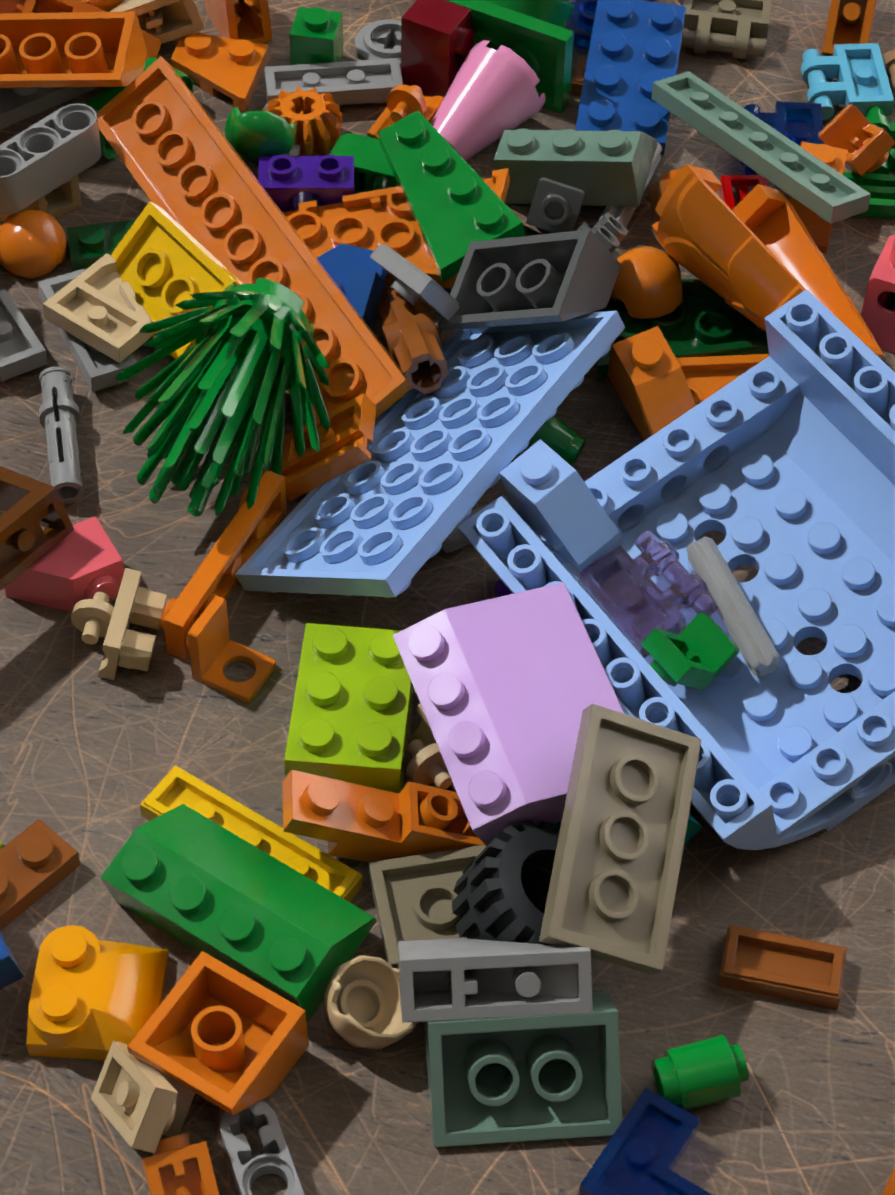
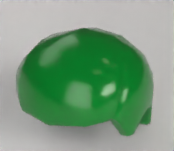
M233 107L228 114L224 134L242 160L259 165V156L289 154L295 141L296 124H289L284 118L268 111H247L240 114L239 108Z

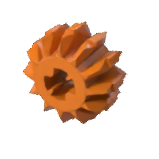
M297 86L295 92L280 91L278 99H272L268 102L266 111L284 118L289 124H296L294 145H300V156H312L314 154L325 156L328 154L329 148H333L337 139L341 136L342 113L340 112L339 105L333 102L332 94L330 93L319 94L316 87L309 91H302Z

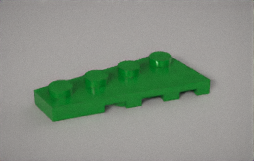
M418 110L378 132L380 145L399 187L402 188L405 194L407 205L413 218L416 219L424 243L429 253L433 256L442 282L459 273L470 242L524 236L523 222Z

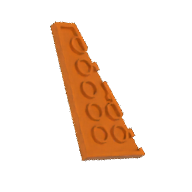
M509 168L492 171V178L483 179L504 203L510 184ZM399 186L343 195V202L318 206L317 200L299 203V210L282 212L316 258L341 243L375 251L380 243L382 245L386 244L431 277L442 288L452 289L457 275L442 282L433 256L429 253L424 243L416 219L413 218L407 205L405 194ZM388 273L386 274L384 283H394L396 281Z

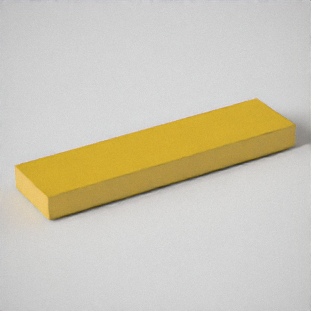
M176 765L140 804L141 816L149 821L184 804L348 902H351L363 887V875L296 835L283 832V828Z

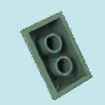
M504 130L494 157V164L496 170L509 168L510 184L505 204H532L539 180L547 178L583 190L585 196L582 205L639 207L657 148L656 138L642 131Z
M592 992L593 1013L424 1022L433 1146L447 1147L623 1135L618 1010L609 992Z

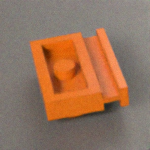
M364 393L328 412L330 419V428L328 430L321 425L319 418L315 419L320 442L319 453L311 447L307 425L303 427L305 451L302 457H299L295 450L294 431L284 437L282 475L285 476L287 499L292 501L371 459V453L366 448L373 442L377 406Z

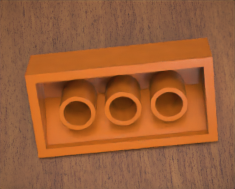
M136 11L0 13V88L128 86L144 71L148 51Z

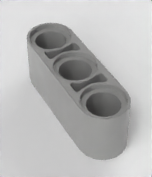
M78 103L61 107L0 145V214H13L23 210L100 160L102 153L96 111L92 107Z

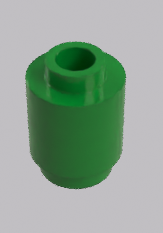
M724 1035L665 1050V1057L652 1060L655 1085L665 1109L679 1106L683 1112L739 1097L741 1095L740 1083L749 1080L747 1063L740 1045L730 1046Z

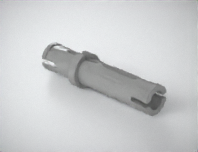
M53 366L43 370L39 376L43 404L39 408V421L46 430L51 486L57 488L63 504L77 502L84 495L76 426L80 421V411L77 403L73 401L71 372L64 367Z

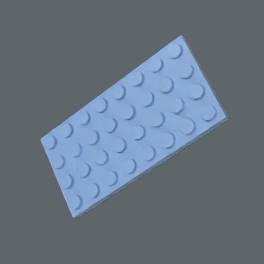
M591 312L563 322L458 329L442 346L449 375L442 381L440 390L423 395L420 391L411 389L375 420L373 442L366 448L371 453V459L311 490L235 573L245 591L355 595L386 598L396 597L410 586L413 576L424 563L440 551L442 542L453 529L471 514L472 507L487 489L494 486L500 480L499 472L506 468L516 455L522 453L528 447L529 440L544 422L550 420L556 414L557 407L567 395L584 381V375L599 358L609 352L610 345L625 329L618 312Z

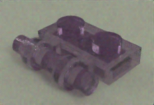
M646 531L637 538L635 546L641 551V554L634 559L619 545L576 574L579 585L643 658L650 654L641 643L655 627L678 635L687 626L686 619L679 610L682 608H692L697 614L704 613L711 616L718 608L714 599L708 594L709 590L706 587V582L697 573L690 574L678 561L679 553L668 541H660L652 531ZM654 575H662L671 586L662 592L650 578Z

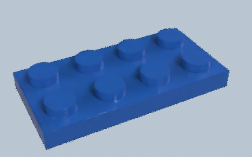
M644 0L597 1L575 127L576 131H642L656 138V142L662 146L660 154L664 155L670 112L651 99L653 82L676 75L686 6Z

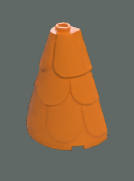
M685 164L662 194L655 209L660 216V221L652 225L654 237L676 262L721 296L726 304L765 332L764 318L808 289L880 359L884 356L853 301L845 293L824 255L819 251L794 207L781 190L757 184L731 210L715 193L722 184L712 171Z

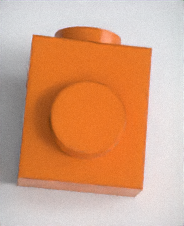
M851 104L847 105L818 134L819 139L825 145L847 149L845 168L860 176L865 172L871 173L878 169L889 156L887 151L895 144V141L884 129L871 124L857 107Z

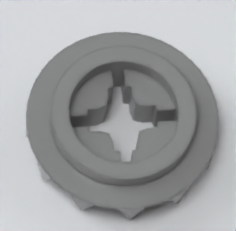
M379 20L364 26L355 38L357 59L398 58L401 70V20ZM391 41L394 42L393 49H387Z

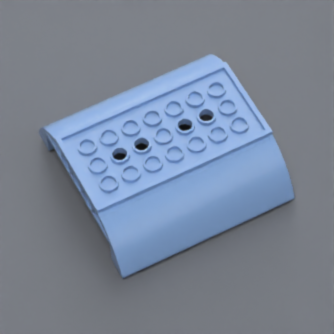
M808 289L764 318L769 350L767 358L585 481V484L620 531L621 538L582 571L578 570L528 523L524 522L503 496H500L457 526L459 531L513 594L564 582L626 715L702 739L691 804L725 843L737 849L762 850L775 848L801 840L822 829L830 831L895 784V372ZM718 531L726 536L724 541L717 545L731 572L740 566H751L759 571L754 579L748 582H738L779 653L780 667L775 672L768 673L764 677H756L752 674L739 651L738 655L704 691L681 684L673 687L663 681L650 666L654 658L641 645L655 627L679 635L697 614L704 613L709 615L734 642L691 566L686 551L687 546L691 542L698 541L699 537L704 533ZM809 637L819 638L827 644L825 649L816 655H804L796 647L800 641ZM844 674L856 676L862 682L860 687L851 693L837 692L830 685L836 677Z

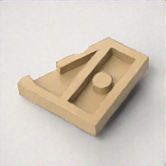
M108 253L43 303L44 319L119 363L153 336V333H140V329L144 325L152 323V320L144 307L136 302L135 292L128 281L123 282L116 269V261Z

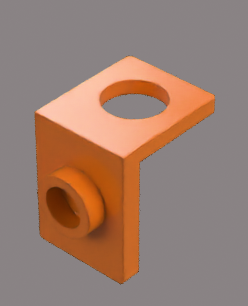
M217 595L188 631L186 646L190 652L192 679L241 701L250 703L276 668L275 659L230 640L227 601ZM235 661L248 662L256 670L253 677L244 682L230 681L223 672L226 666Z

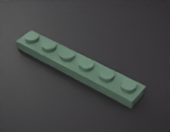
M688 71L653 82L651 99L667 109L672 115L696 129L699 134L726 150L729 155L736 157L749 166L759 176L766 178L782 189L789 197L796 199L815 212L822 220L832 224L868 211L871 196L869 192Z

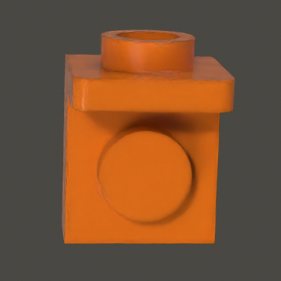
M188 1132L160 1140L153 1156L140 1159L150 1195H219L207 1143L203 1141L191 1145Z

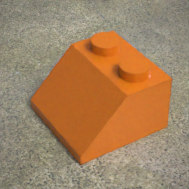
M202 951L129 1043L127 1049L128 1053L231 1115H234L274 1094L308 1048L306 1013L299 1006Z

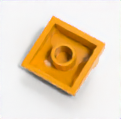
M75 925L63 926L49 933L39 948L28 1006L26 1045L29 1056L105 1061L113 1041L129 1045L162 1003L169 958L168 950L98 940L90 930Z

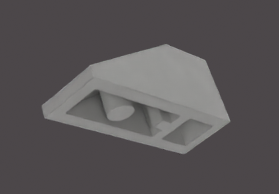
M465 938L398 941L402 1023L593 1013L591 950L588 947Z

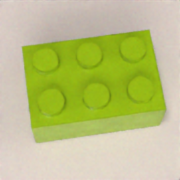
M306 623L284 758L285 778L292 769L398 794L401 792L404 783L415 691L393 637L394 634L402 630Z

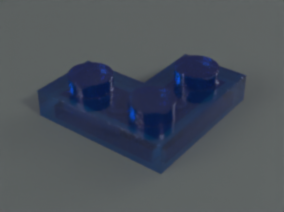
M645 1087L581 1182L578 1195H712L672 1171L698 1132L700 1119Z

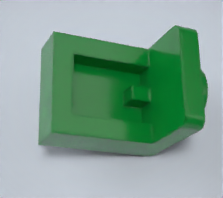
M704 613L697 614L679 635L655 627L641 643L645 650L654 658L650 666L663 681L673 687L681 684L703 691L739 653V647L709 615Z

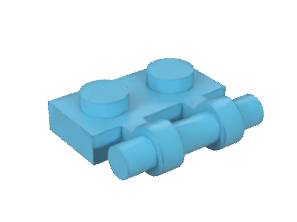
M878 43L835 44L833 56H820L819 51L816 49H808L803 53L801 74L803 81L809 85L807 91L809 106L815 111L818 119H830L834 114L833 106L843 104L844 107L849 104L856 106L865 117L867 110L872 106L883 108L884 115L892 114L894 98ZM835 78H837V80H838V82H827V81H826L827 79H835Z

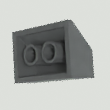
M590 229L470 242L450 293L459 303L458 306L460 308L449 321L441 316L438 325L445 331L563 322L607 307L621 264Z

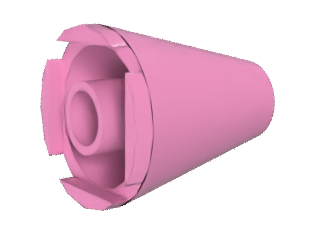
M485 40L477 43L469 51L430 123L465 161L500 139L504 130H513L536 115L545 102V94L543 93L539 97L535 88L540 80L525 60L506 46L501 45L497 50L486 47L490 41Z

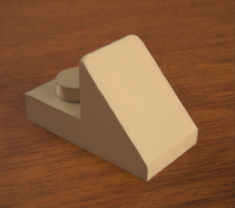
M113 1041L90 1099L131 1148L155 1153L162 1135L172 1137L180 1133L195 1092L128 1053L127 1044Z

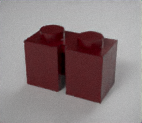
M416 0L401 17V76L403 85L419 86L424 96L433 97L438 95L445 97L474 42L475 35L474 31L471 30V9L446 0Z

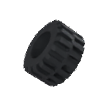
M530 820L520 822L515 828L510 825L502 830L462 872L463 875L457 880L453 890L458 896L452 901V913L461 917V920L455 925L459 937L547 944L539 941L544 914L531 903L527 895L545 911L560 833L556 830L554 823L542 821L536 827Z

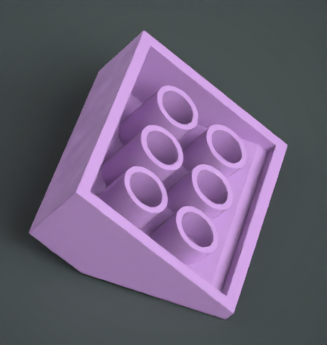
M564 582L444 609L394 634V640L472 831L488 846L502 830L510 825L515 828L522 821L531 820L536 827L542 821L554 824L561 822L583 710L591 704H596L625 714Z

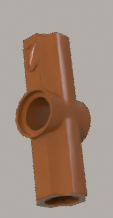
M394 289L387 290L385 298L378 304V312L391 357L400 367L404 377L411 383L407 388L416 389L423 395L440 390L441 383L449 375L430 310H424L420 299L413 306Z

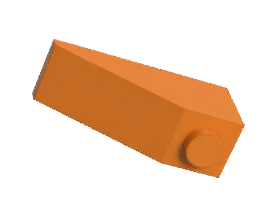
M658 326L612 344L607 375L644 441L696 406L683 370Z

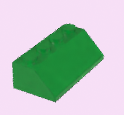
M184 804L136 828L100 876L118 904L199 954L202 951L304 1009L306 1020L308 1021L323 1001L326 988L335 969L351 960L376 923V919L372 915Z

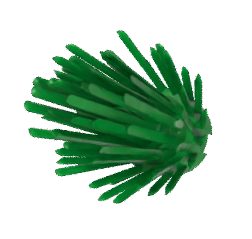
M257 278L255 284L237 286L233 282L223 291L190 294L194 299L181 301L176 306L184 310L199 309L148 323L140 329V333L156 332L154 333L156 337L150 339L144 345L155 347V352L120 371L115 377V382L130 378L191 341H196L195 345L137 389L135 393L137 400L142 399L146 395L151 396L147 399L149 401L127 424L123 431V434L133 432L158 403H162L133 437L134 444L141 446L164 421L146 447L148 459L137 474L138 483L140 485L146 484L160 461L166 459L149 492L151 502H159L170 481L179 490H186L204 454L208 451L190 491L189 497L192 500L187 508V511L192 516L202 515L212 489L237 441L214 506L215 516L219 515L225 507L227 498L238 494L243 476L248 475L252 470L261 423L267 405L246 497L247 508L250 509L256 501L263 466L268 472L272 460V472L282 475L285 392L289 388L295 450L299 457L303 456L305 451L303 427L307 425L311 447L319 453L320 442L312 404L315 406L321 425L326 430L330 428V419L312 366L320 382L329 386V379L324 368L330 369L313 339L314 323L309 325V321L301 309L304 302L289 288L268 279Z

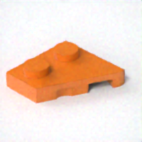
M196 32L180 38L171 57V66L190 76L193 82L198 84L203 91L212 96L220 91L233 99V107L239 108L240 112H247L264 73V67L267 66L269 61V45L250 42L245 39L237 40Z

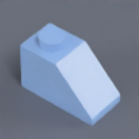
M541 439L499 472L510 506L578 570L582 571L621 538L620 531L578 472Z

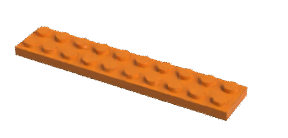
M162 56L96 113L99 130L152 203L167 212L243 284H255L257 278L268 279L289 288L304 302L301 309L306 315L309 325L314 323L313 339L330 369L324 368L329 379V386L320 382L312 366L327 413L364 393L377 406L376 419L411 390L407 388L411 383L404 377L400 367L173 67ZM312 404L315 419H317L319 417L316 412L315 406Z

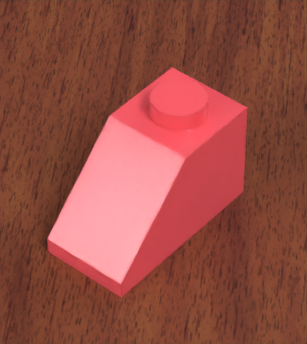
M94 516L74 524V530L2 590L8 598L68 612L73 611L77 602L84 599H93L96 592L106 593L110 597V603L118 596L124 575L123 559L97 517Z

